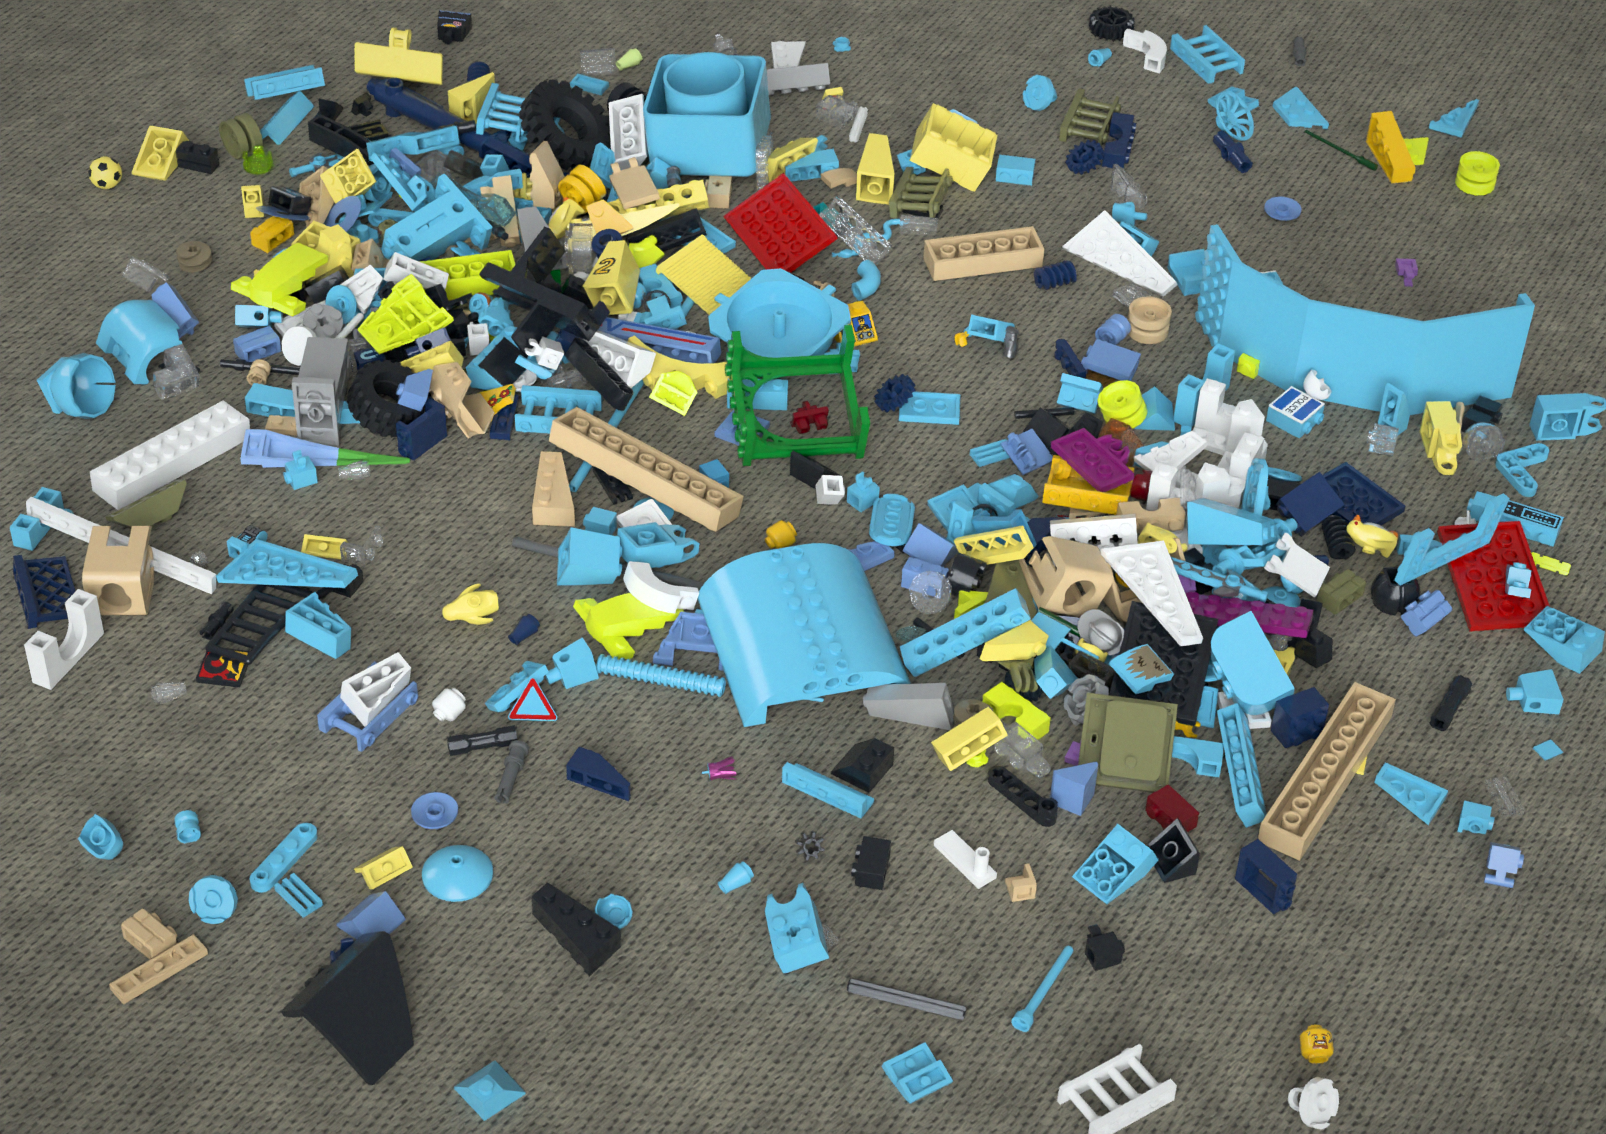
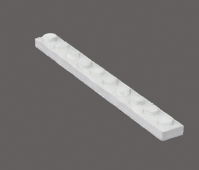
M30 497L26 501L28 516L39 518L40 523L89 543L92 526H100L36 498ZM110 530L107 546H128L129 537ZM151 547L154 558L151 560L150 568L154 567V571L210 594L215 591V573Z

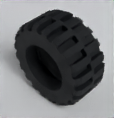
M377 360L365 364L357 372L348 391L347 403L350 413H353V418L359 421L364 429H370L371 433H379L383 437L388 435L391 438L397 437L396 423L401 421L406 425L410 424L425 413V405L420 412L400 404L390 403L381 398L377 393L390 396L398 402L399 395L396 392L399 384L404 383L407 376L415 373L411 371V368L401 366V363H391V360H384L383 362Z

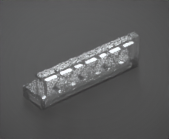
M838 195L833 199L829 207L819 214L826 224L864 260H871L875 265L884 259L892 247L883 236ZM836 204L842 207L843 213H839L834 208ZM849 217L855 219L856 226H853L850 223ZM863 230L869 232L870 238H866L863 235ZM876 242L881 243L885 247L882 252L877 248Z

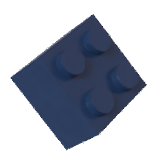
M1315 687L1277 700L1270 731L1284 748L1298 746L1309 739H1317L1324 729L1329 703Z

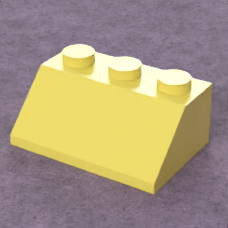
M799 138L795 141H790L781 148L775 149L768 155L761 156L757 172L770 183L782 173L785 174V166L815 152L818 139Z

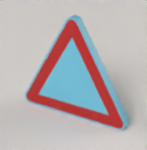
M532 677L509 713L508 719L556 721L557 716L536 679Z

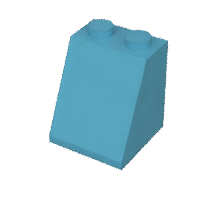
M570 528L558 548L557 585L613 584L616 577L620 576L622 571V564H619V558L622 555L623 549L620 546V537Z

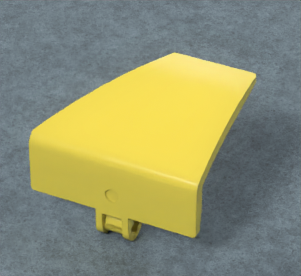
M392 27L389 35V46L355 43V72L362 75L399 78L405 81L442 85L443 55L441 53L410 50L411 30L406 29L402 31Z

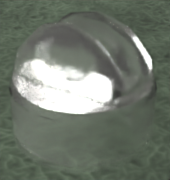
M202 550L193 553L190 557V562L198 567L203 568L209 564Z

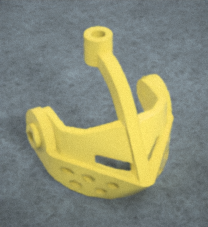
M1147 523L1138 536V544L1164 541L1169 554H1172L1177 550V544L1173 538L1178 537L1168 530ZM1181 544L1183 552L1187 551V544Z

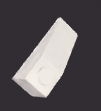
M394 252L386 266L383 280L393 281L396 285L412 274L421 283L423 289L442 284L445 290L449 273Z

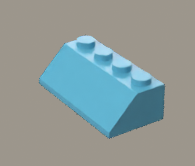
M507 326L466 366L468 377L472 381L470 384L471 388L491 390L502 387L497 380L478 365L504 337L518 348L511 338L518 327Z

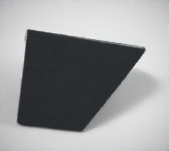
M385 931L361 935L334 962L320 967L317 975L306 980L304 983L305 989L280 1011L284 1017H304L368 1085H374L414 1046L409 1009L400 967L391 936Z

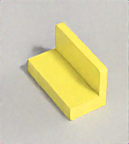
M403 846L383 852L357 866L354 870L356 873H362L369 889H374L413 868Z

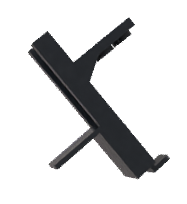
M545 226L511 272L488 262L479 274L482 279L500 286L497 290H493V294L496 297H501L505 301L530 311L511 336L526 358L528 355L524 349L534 348V346L530 345L529 339H535L539 344L542 337L547 338L553 328L557 327L590 341L610 314L609 309L602 301H599L591 311L584 303L543 286V281L566 252L551 229ZM528 270L534 277L532 281L526 279Z

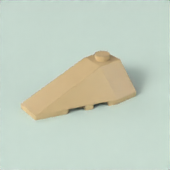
M322 166L300 183L299 192L310 196L312 199L310 211L307 215L310 219L305 220L307 227L313 221L324 224L334 203L320 176L328 170L325 166Z

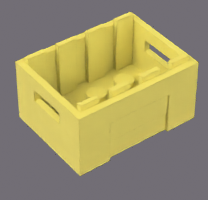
M933 103L917 128L910 161L940 175H943L945 168L949 169V175L952 176L953 181L971 191H975L992 165L997 134Z

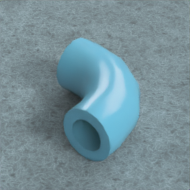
M871 260L861 262L857 273L862 279L852 283L851 286L853 295L858 301L874 294L881 283V273Z

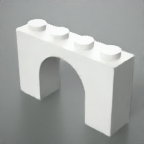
M78 589L65 602L69 626L66 637L59 648L57 638L37 631L24 644L33 683L52 690L104 634L96 595Z

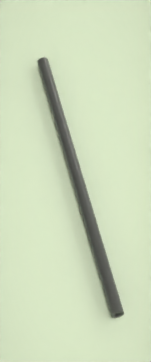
M519 537L513 538L512 547L558 558L559 547ZM619 562V564H622L621 573L625 574L628 564ZM652 570L659 580L670 585L698 588V591L704 585V582Z

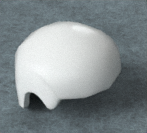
M1311 370L1303 382L1306 393L1318 400L1328 399L1332 392L1331 389L1324 383V378L1318 379L1316 377V370Z

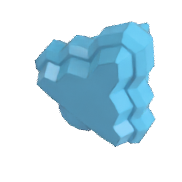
M495 297L490 302L489 307H485L478 317L480 324L487 323L488 332L492 336H498L507 326H514L501 297Z

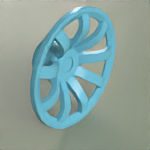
M1225 91L1219 94L1216 100L1217 126L1236 140H1248L1254 131V122L1248 106L1233 92ZM1224 96L1227 99V105L1221 100ZM1230 97H1233L1235 99V102L1232 107ZM1240 103L1244 109L1234 113ZM1220 104L1223 106V112H1220ZM1245 113L1248 116V119L1237 118ZM1240 124H1247V125H1249V131L1247 130L1246 127H1244L1243 125H1240ZM1231 128L1236 130V135L1230 131ZM1241 130L1245 133L1244 137H1241Z

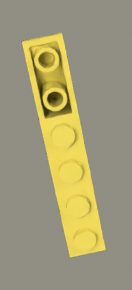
M674 200L663 202L664 206L656 207V204L644 206L645 210L638 211L637 207L626 209V213L620 215L634 229L621 234V236L662 219L679 208V203H674ZM590 217L588 221L583 222L581 218L570 220L571 224H567L571 246L591 244L596 232Z

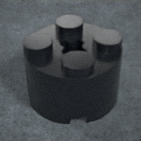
M958 553L951 566V573L947 577L944 592L959 598L960 590L966 592L976 591L974 588H980L983 576L980 574L984 573L987 562Z

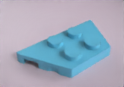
M1294 87L1273 102V108L1289 126L1312 128V125L1322 126V129H1328L1329 123L1298 87Z

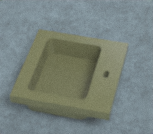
M1087 693L1078 765L1092 762L1098 763L1096 785L1154 793L1168 785L1178 704ZM1092 736H1096L1095 743L1092 742Z

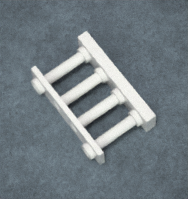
M1140 1044L1133 1048H1126L1120 1055L1073 1080L1065 1081L1059 1087L1057 1102L1061 1105L1071 1100L1090 1122L1088 1134H1113L1174 1100L1177 1085L1171 1079L1158 1083L1140 1063L1143 1048ZM1131 1067L1151 1090L1138 1094L1120 1072ZM1111 1078L1131 1101L1118 1105L1100 1083ZM1091 1088L1110 1112L1103 1116H1098L1079 1094Z

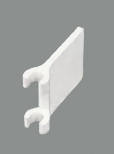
M1284 533L1275 545L1278 549L1287 551L1283 560L1281 561L1279 557L1273 555L1271 560L1267 561L1264 568L1268 572L1282 575L1315 597L1330 567L1296 545L1292 537Z

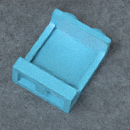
M1204 249L1169 255L1167 269L1177 282L1184 296L1198 294L1201 291L1202 267L1205 265Z

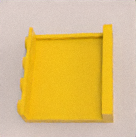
M1053 455L1049 478L1044 486L1042 503L1117 515L1118 503L1129 501L1133 480L1107 492H1099L1072 467L1067 479L1058 480L1055 478L1053 470L1055 464L1059 463L1062 458L1058 455ZM1128 467L1134 473L1135 468Z

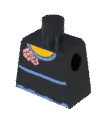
M439 10L437 23L438 40H442L447 45L451 44L452 41L462 42L472 29L471 14Z

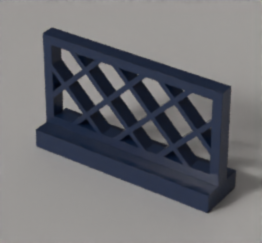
M22 555L13 556V575L28 629L37 627V622L68 619L67 611L63 610V608L66 607L65 602L76 591L66 557L23 560ZM62 564L59 570L51 567L52 565ZM38 567L40 569L37 572H34L28 568ZM46 571L53 575L50 578H47L42 574ZM59 577L66 581L63 584L56 582L55 580ZM35 580H39L44 583L41 586H38L33 582ZM50 585L57 589L54 592H51L46 588ZM63 591L70 595L67 598H64L59 594ZM43 594L48 598L46 600H41L37 598V596ZM56 600L61 604L57 607L50 604V602ZM44 608L52 611L51 613L41 614Z

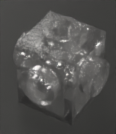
M1375 423L1373 431H1369L1367 442L1370 443L1369 451L1393 456L1399 428Z

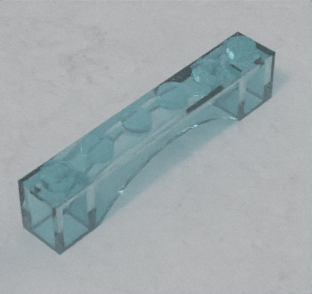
M438 173L430 181L435 190L438 182V177L441 176L442 173ZM447 176L486 220L505 227L517 214L506 198L493 194L491 197L480 196L466 189L450 176Z

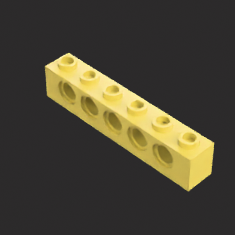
M693 180L687 184H676L670 188L657 189L660 199L632 207H637L638 211L645 210L644 206L651 203L656 204V207L664 206L663 202L668 199L674 200V203H679V208L662 218L664 219L695 208L697 210L709 208L703 180ZM685 195H691L689 198H684ZM619 198L616 201L607 202L613 209L619 211V214L626 213V209H623Z

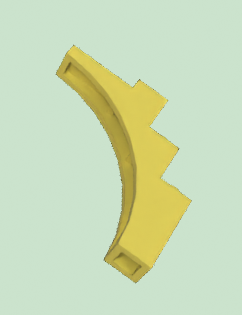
M636 336L628 338V342L656 353L651 372L643 378L644 384L649 386L652 391L662 373L680 371L690 376L696 390L705 387V390L716 399L727 394V380L729 376H725V364L727 362L709 364L684 362L654 351Z

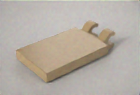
M636 157L628 159L631 167L620 170L618 162L610 164L613 170L612 175H609L610 182L624 210L660 199L659 193L645 165L638 166Z

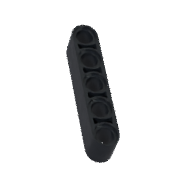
M577 337L574 338L565 357L613 408L624 411L634 394L633 390L585 340Z

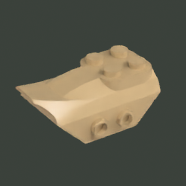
M458 362L434 365L429 387L431 396L435 401L445 406L446 416L448 418L453 417L456 420L457 425L467 438L477 434H485L495 412L481 393L465 395L472 382Z

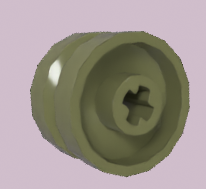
M243 112L236 115L233 119L229 118L219 124L222 143L227 152L235 159L245 157L248 152L254 153L262 148L263 140L260 129L248 113Z

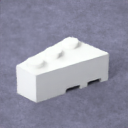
M398 652L343 681L340 698L366 727L409 684L411 667Z

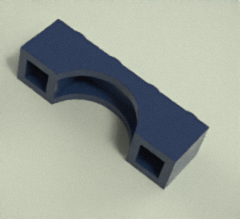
M1113 112L1109 136L1115 138L1116 141L1106 142L1102 167L1123 170L1124 165L1129 163L1137 123L1134 122V115Z

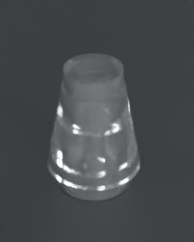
M360 460L339 467L340 479L366 480V478L371 476L369 462Z
M184 682L156 683L155 686L151 687V694L154 703L162 705L186 695L187 690Z

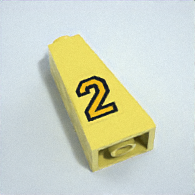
M625 240L608 242L583 285L593 307L599 301H602L609 309V315L628 314L633 311L640 269Z

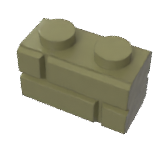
M1349 569L1341 574L1336 573L1327 584L1322 583L1316 601L1323 603L1324 608H1327V610L1336 615L1364 595L1366 582Z

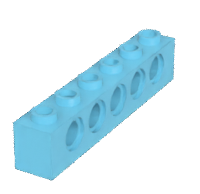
M1015 588L900 646L904 665L916 677L1031 620L1025 599Z
M1236 703L1217 710L1235 809L1247 828L1261 823L1267 813L1248 719L1239 704Z

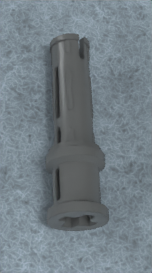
M514 740L509 745V755L504 759L505 770L495 794V800L501 803L503 797V803L507 804L509 802L518 771L524 767L523 760L529 752V746L523 741Z

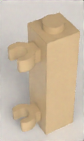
M511 175L492 178L493 187L480 188L482 200L495 197L498 225H501L509 235L507 240L500 238L501 246L514 247L520 244ZM491 232L489 240L497 239L498 237Z

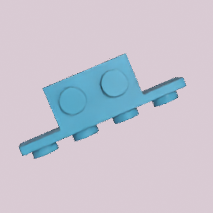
M975 483L967 488L979 505H991L997 511L998 516H1009L1015 510V503L986 483L982 485Z

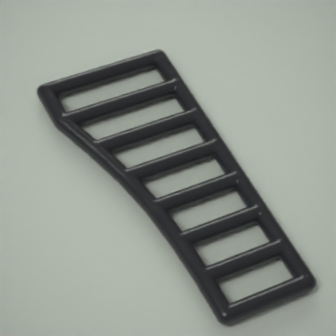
M257 584L208 642L205 650L240 663L252 664L269 642L285 627L286 614L283 616L252 606V603L257 599L285 609H290L297 604L263 593L262 591L268 586L303 598L308 597L314 592L297 586ZM323 587L316 592L318 599L320 600L334 590L333 587ZM244 613H248L276 623L271 628L240 618ZM233 626L264 636L259 641H255L230 633L229 631ZM223 639L251 648L252 650L248 655L217 645Z

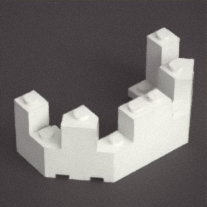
M1208 378L1200 390L1195 427L1192 431L1207 441L1205 450L1223 455L1218 466L1204 463L1197 477L1195 493L1176 488L1178 468L1158 462L1151 474L1146 510L1156 511L1159 499L1180 498L1186 513L1184 522L1186 529H1188L1187 502L1206 498L1241 509L1248 468L1254 465L1253 459L1266 458L1268 447L1264 440L1265 438L1261 436L1265 417L1252 399L1241 401L1236 407L1225 404L1223 401L1226 384Z

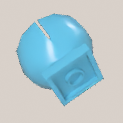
M86 353L72 355L68 358L61 357L37 379L53 413L60 414L63 411L67 415L91 419L105 413L114 400L116 385L96 384L116 383L112 368L102 357Z

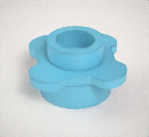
M838 37L833 41L835 51L851 50L848 38Z

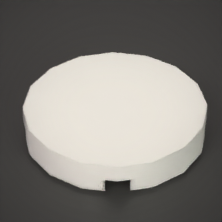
M296 326L290 328L284 334L282 351L290 363L297 366L301 365L307 337H317L310 328Z

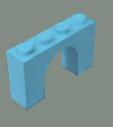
M1217 343L1208 353L1203 379L1201 380L1188 374L1178 386L1174 422L1184 426H1191V428L1195 425L1200 390L1207 378L1226 384L1225 391L1229 388L1235 350Z

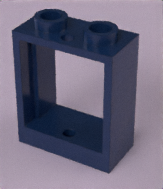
M1259 839L1241 848L1235 880L1273 915L1280 910H1287L1292 904L1297 873ZM1259 869L1262 872H1264L1273 882H1275L1277 884V887L1274 886L1265 876H1263L1259 872Z

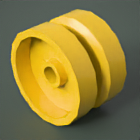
M584 165L576 166L570 171L569 175L565 176L558 183V189L563 199L568 197L575 201L585 210L584 214L587 213V205L600 201L606 194L605 186L601 179Z

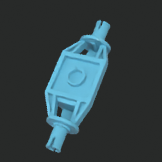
M1274 518V525L1277 526L1275 541L1264 545H1254L1250 548L1247 545H1240L1225 549L1219 554V564L1214 565L1212 571L1225 575L1228 569L1241 575L1246 569L1264 567L1273 555L1280 557L1287 552L1278 549L1275 545L1284 533L1292 537V531L1297 529V522L1293 518H1288L1286 521Z

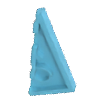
M1479 100L1470 101L1466 107H1458L1448 114L1442 115L1437 122L1430 121L1429 129L1462 138L1478 107Z

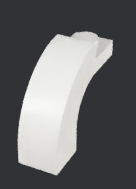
M1126 29L1123 46L1145 53L1144 69L1161 73L1165 66L1167 52L1165 42L1158 35L1145 30L1144 33Z
M628 562L623 579L627 589L636 599L651 608L675 614L676 609L694 610L699 595L698 588L667 584L653 574L649 563Z

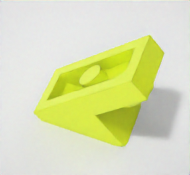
M960 590L959 606L955 608L954 619L985 604L988 592H966Z

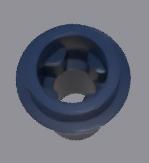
M531 614L522 616L513 631L508 635L509 640L518 645L523 640L537 633L540 627L538 620Z

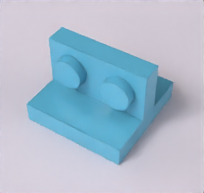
M1062 373L1060 380L1062 386L1057 405L1074 407L1077 410L1096 414L1098 408L1097 399L1100 392L1104 389L1102 384Z

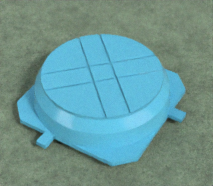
M783 269L761 270L730 298L719 293L715 297V301L722 305L708 316L710 333L725 342L731 340L732 331H740L742 344L750 352L763 357L781 358L824 355L831 346L834 336L844 328V325H848L851 322L848 305L831 296L836 291L835 287L828 285L823 290H820Z

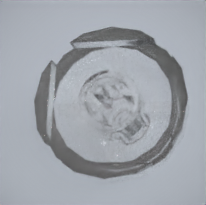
M1478 422L1467 428L1463 435L1462 444L1464 451L1472 460L1484 463L1489 462L1484 459L1493 457L1496 459L1504 449L1505 438L1497 426L1489 422ZM1480 451L1486 452L1483 457L1478 456Z

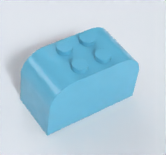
M1252 611L1220 626L1214 632L1211 640L1212 671L1217 680H1222L1224 686L1222 689L1227 699L1232 698L1234 704L1238 703L1244 713L1249 715L1264 714L1275 708L1277 700L1294 694V686Z

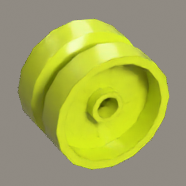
M1471 151L1465 153L1460 158L1455 180L1456 186L1461 191L1472 195L1491 193L1495 188L1500 167L1499 161L1494 156L1485 152Z
M1123 380L1111 383L1100 392L1097 399L1105 423L1111 430L1127 431L1134 429L1145 420L1148 413L1140 388L1132 381Z

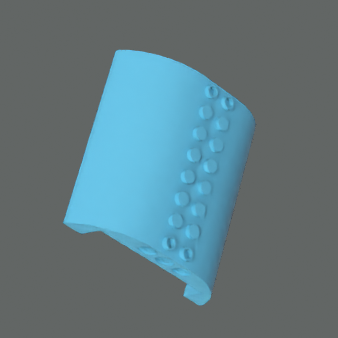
M812 543L753 553L732 561L719 569L699 590L698 601L744 727L766 723L767 706L886 684H911L863 566L852 552L843 547L826 543Z

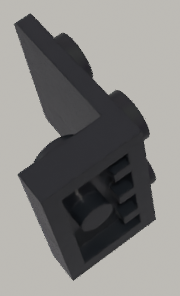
M442 284L424 290L426 295L439 309L443 307L446 311L468 303L467 299L473 297L472 293L448 301Z

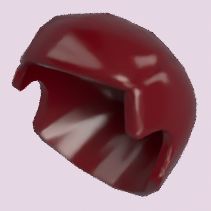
M1143 470L1144 474H1137L1134 477L1130 489V496L1132 498L1147 501L1151 474L1153 472L1151 470Z

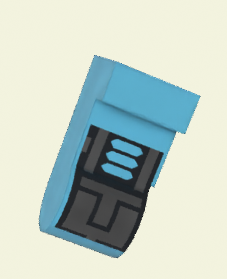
M253 525L247 526L244 532L237 538L232 536L227 540L229 556L235 559L238 556V551L241 554L256 539L266 542L267 532Z

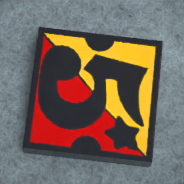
M229 649L245 655H248V653L250 652L245 650ZM206 651L196 676V682L240 688L248 665Z

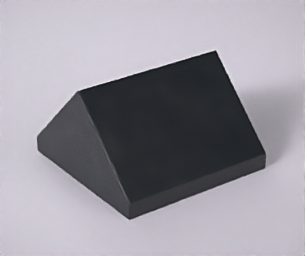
M1040 407L1023 432L1033 429L1049 452L1053 450L1051 448V441L1065 436L1071 428L1056 416Z
M793 450L790 454V475L816 489V484L822 475L842 476L803 454Z
M1176 819L1147 845L1158 859L1154 867L1164 883L1196 875L1200 853L1181 821Z

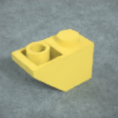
M261 185L241 186L245 218L264 217V213L256 209L257 206H264Z

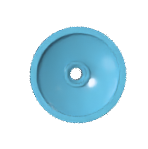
M453 845L436 851L426 860L422 868V881L428 892L439 899L452 902L475 898L488 888L493 878V866L489 857L481 850L466 845Z

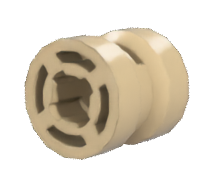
M260 359L253 361L247 375L248 383L250 385L254 383L265 385L271 371L270 364Z

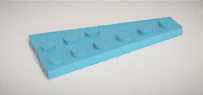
M256 539L218 573L216 578L218 583L345 588L358 576L356 568Z

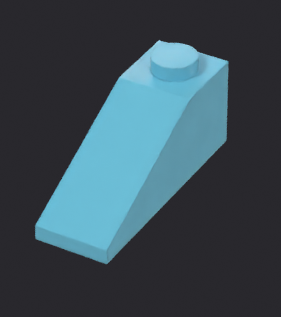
M1388 383L1385 387L1376 430L1390 439H1394L1407 429L1410 412L1405 393Z

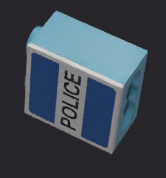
M1291 386L1269 404L1266 421L1297 438H1301L1304 434H1309L1313 426L1319 425L1322 422L1325 403Z

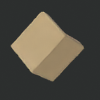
M1024 864L1023 876L1005 879L1012 902L1035 898L1037 883L1030 864Z

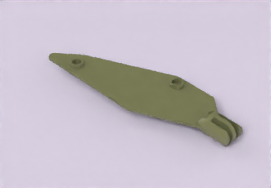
M1019 560L997 563L985 603L1016 588L1025 599L1032 620L1037 610ZM1034 657L1028 660L996 661L1010 671L1016 692H1020V690L1021 692H1028L1029 689L1030 692H1035L1038 689V684L1032 670Z

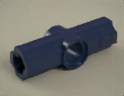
M1224 130L1218 131L1213 136V142L1221 150V156L1225 159V162L1230 161L1241 173L1248 172L1252 168L1253 162L1244 153L1242 143H1235Z

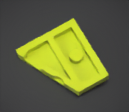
M1428 137L1404 139L1414 165L1424 164Z

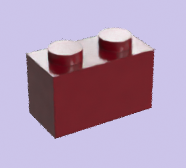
M1169 784L1147 796L1145 811L1151 819H1155L1162 826L1163 830L1176 819L1181 821L1187 832L1197 827L1199 812Z

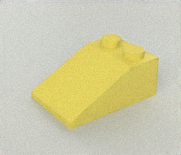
M149 126L131 174L166 181L178 166L176 149L183 141H189L183 131Z

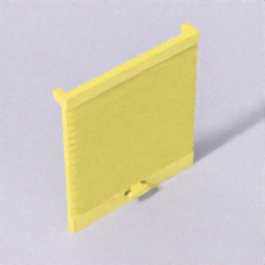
M703 234L656 268L657 274L662 273L709 315L722 305L715 301V297L719 293L730 298L751 280L748 274L743 272L740 267H737V264H734L723 252L710 243Z

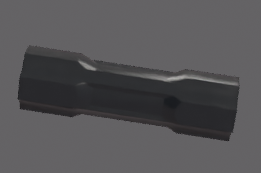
M1462 675L1454 678L1445 697L1430 717L1429 724L1433 728L1440 731L1448 729L1459 706L1471 691L1472 682L1469 678H1465Z
M515 725L496 728L489 732L447 736L449 754L454 756L466 754L477 749L507 747L512 741L517 740Z

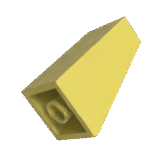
M869 133L857 170L856 200L889 205V200L894 191V169L888 136Z

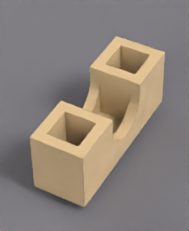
M1180 498L1159 499L1156 511L1143 509L1139 501L1120 502L1117 508V515L1135 514L1137 534L1142 532L1147 523L1168 531L1183 530L1186 513Z

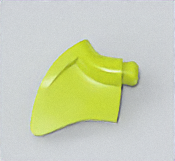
M653 235L639 243L629 244V249L639 268L656 264L665 255L655 245L657 244V239Z

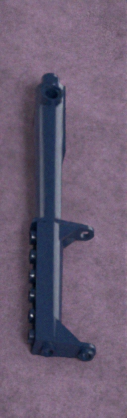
M371 78L367 83L369 94L373 95L377 102L385 105L386 115L389 117L404 115L432 130L438 129L439 126L454 124L457 121L459 123L466 122V120L445 110L442 105L403 86V81L399 78H385L382 80ZM500 130L494 134L484 131L483 135L472 131L462 133L459 136V143L479 152L480 158L484 159L486 154L503 155L510 170L520 169L522 174L526 173L527 178H530L532 164L529 161L530 155L507 143L512 131ZM563 172L564 176H567V175L570 174V173H565V172Z

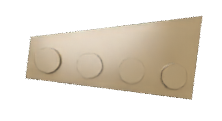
M541 451L532 505L533 525L575 527L574 505L562 452Z

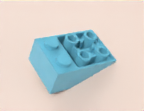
M1546 606L1524 628V631L1559 664L1579 674L1602 652L1605 631L1549 606Z
M1117 824L1072 877L1105 904H1108L1142 879L1157 863L1158 859L1149 847Z

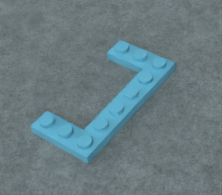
M1504 493L1497 497H1491L1486 502V508L1479 517L1478 526L1474 531L1468 534L1464 533L1453 541L1449 540L1443 546L1435 547L1428 553V548L1435 533L1428 528L1413 534L1410 539L1411 543L1404 553L1402 564L1397 569L1398 573L1395 581L1399 585H1403L1490 543L1510 498Z

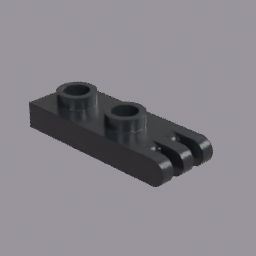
M592 466L593 473L613 505L618 503L617 498H619L621 503L625 502V495L628 500L633 499V495L625 483Z

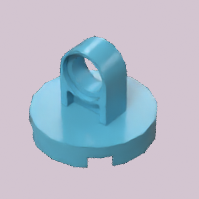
M1032 76L1026 83L1028 84L1026 91L1023 90V101L1032 110H1044L1051 102L1057 99L1052 81L1046 76Z
M210 875L203 877L195 883L189 892L188 901L192 912H196L202 918L201 921L217 924L222 923L233 915L237 908L238 898L234 887L228 880L221 876Z

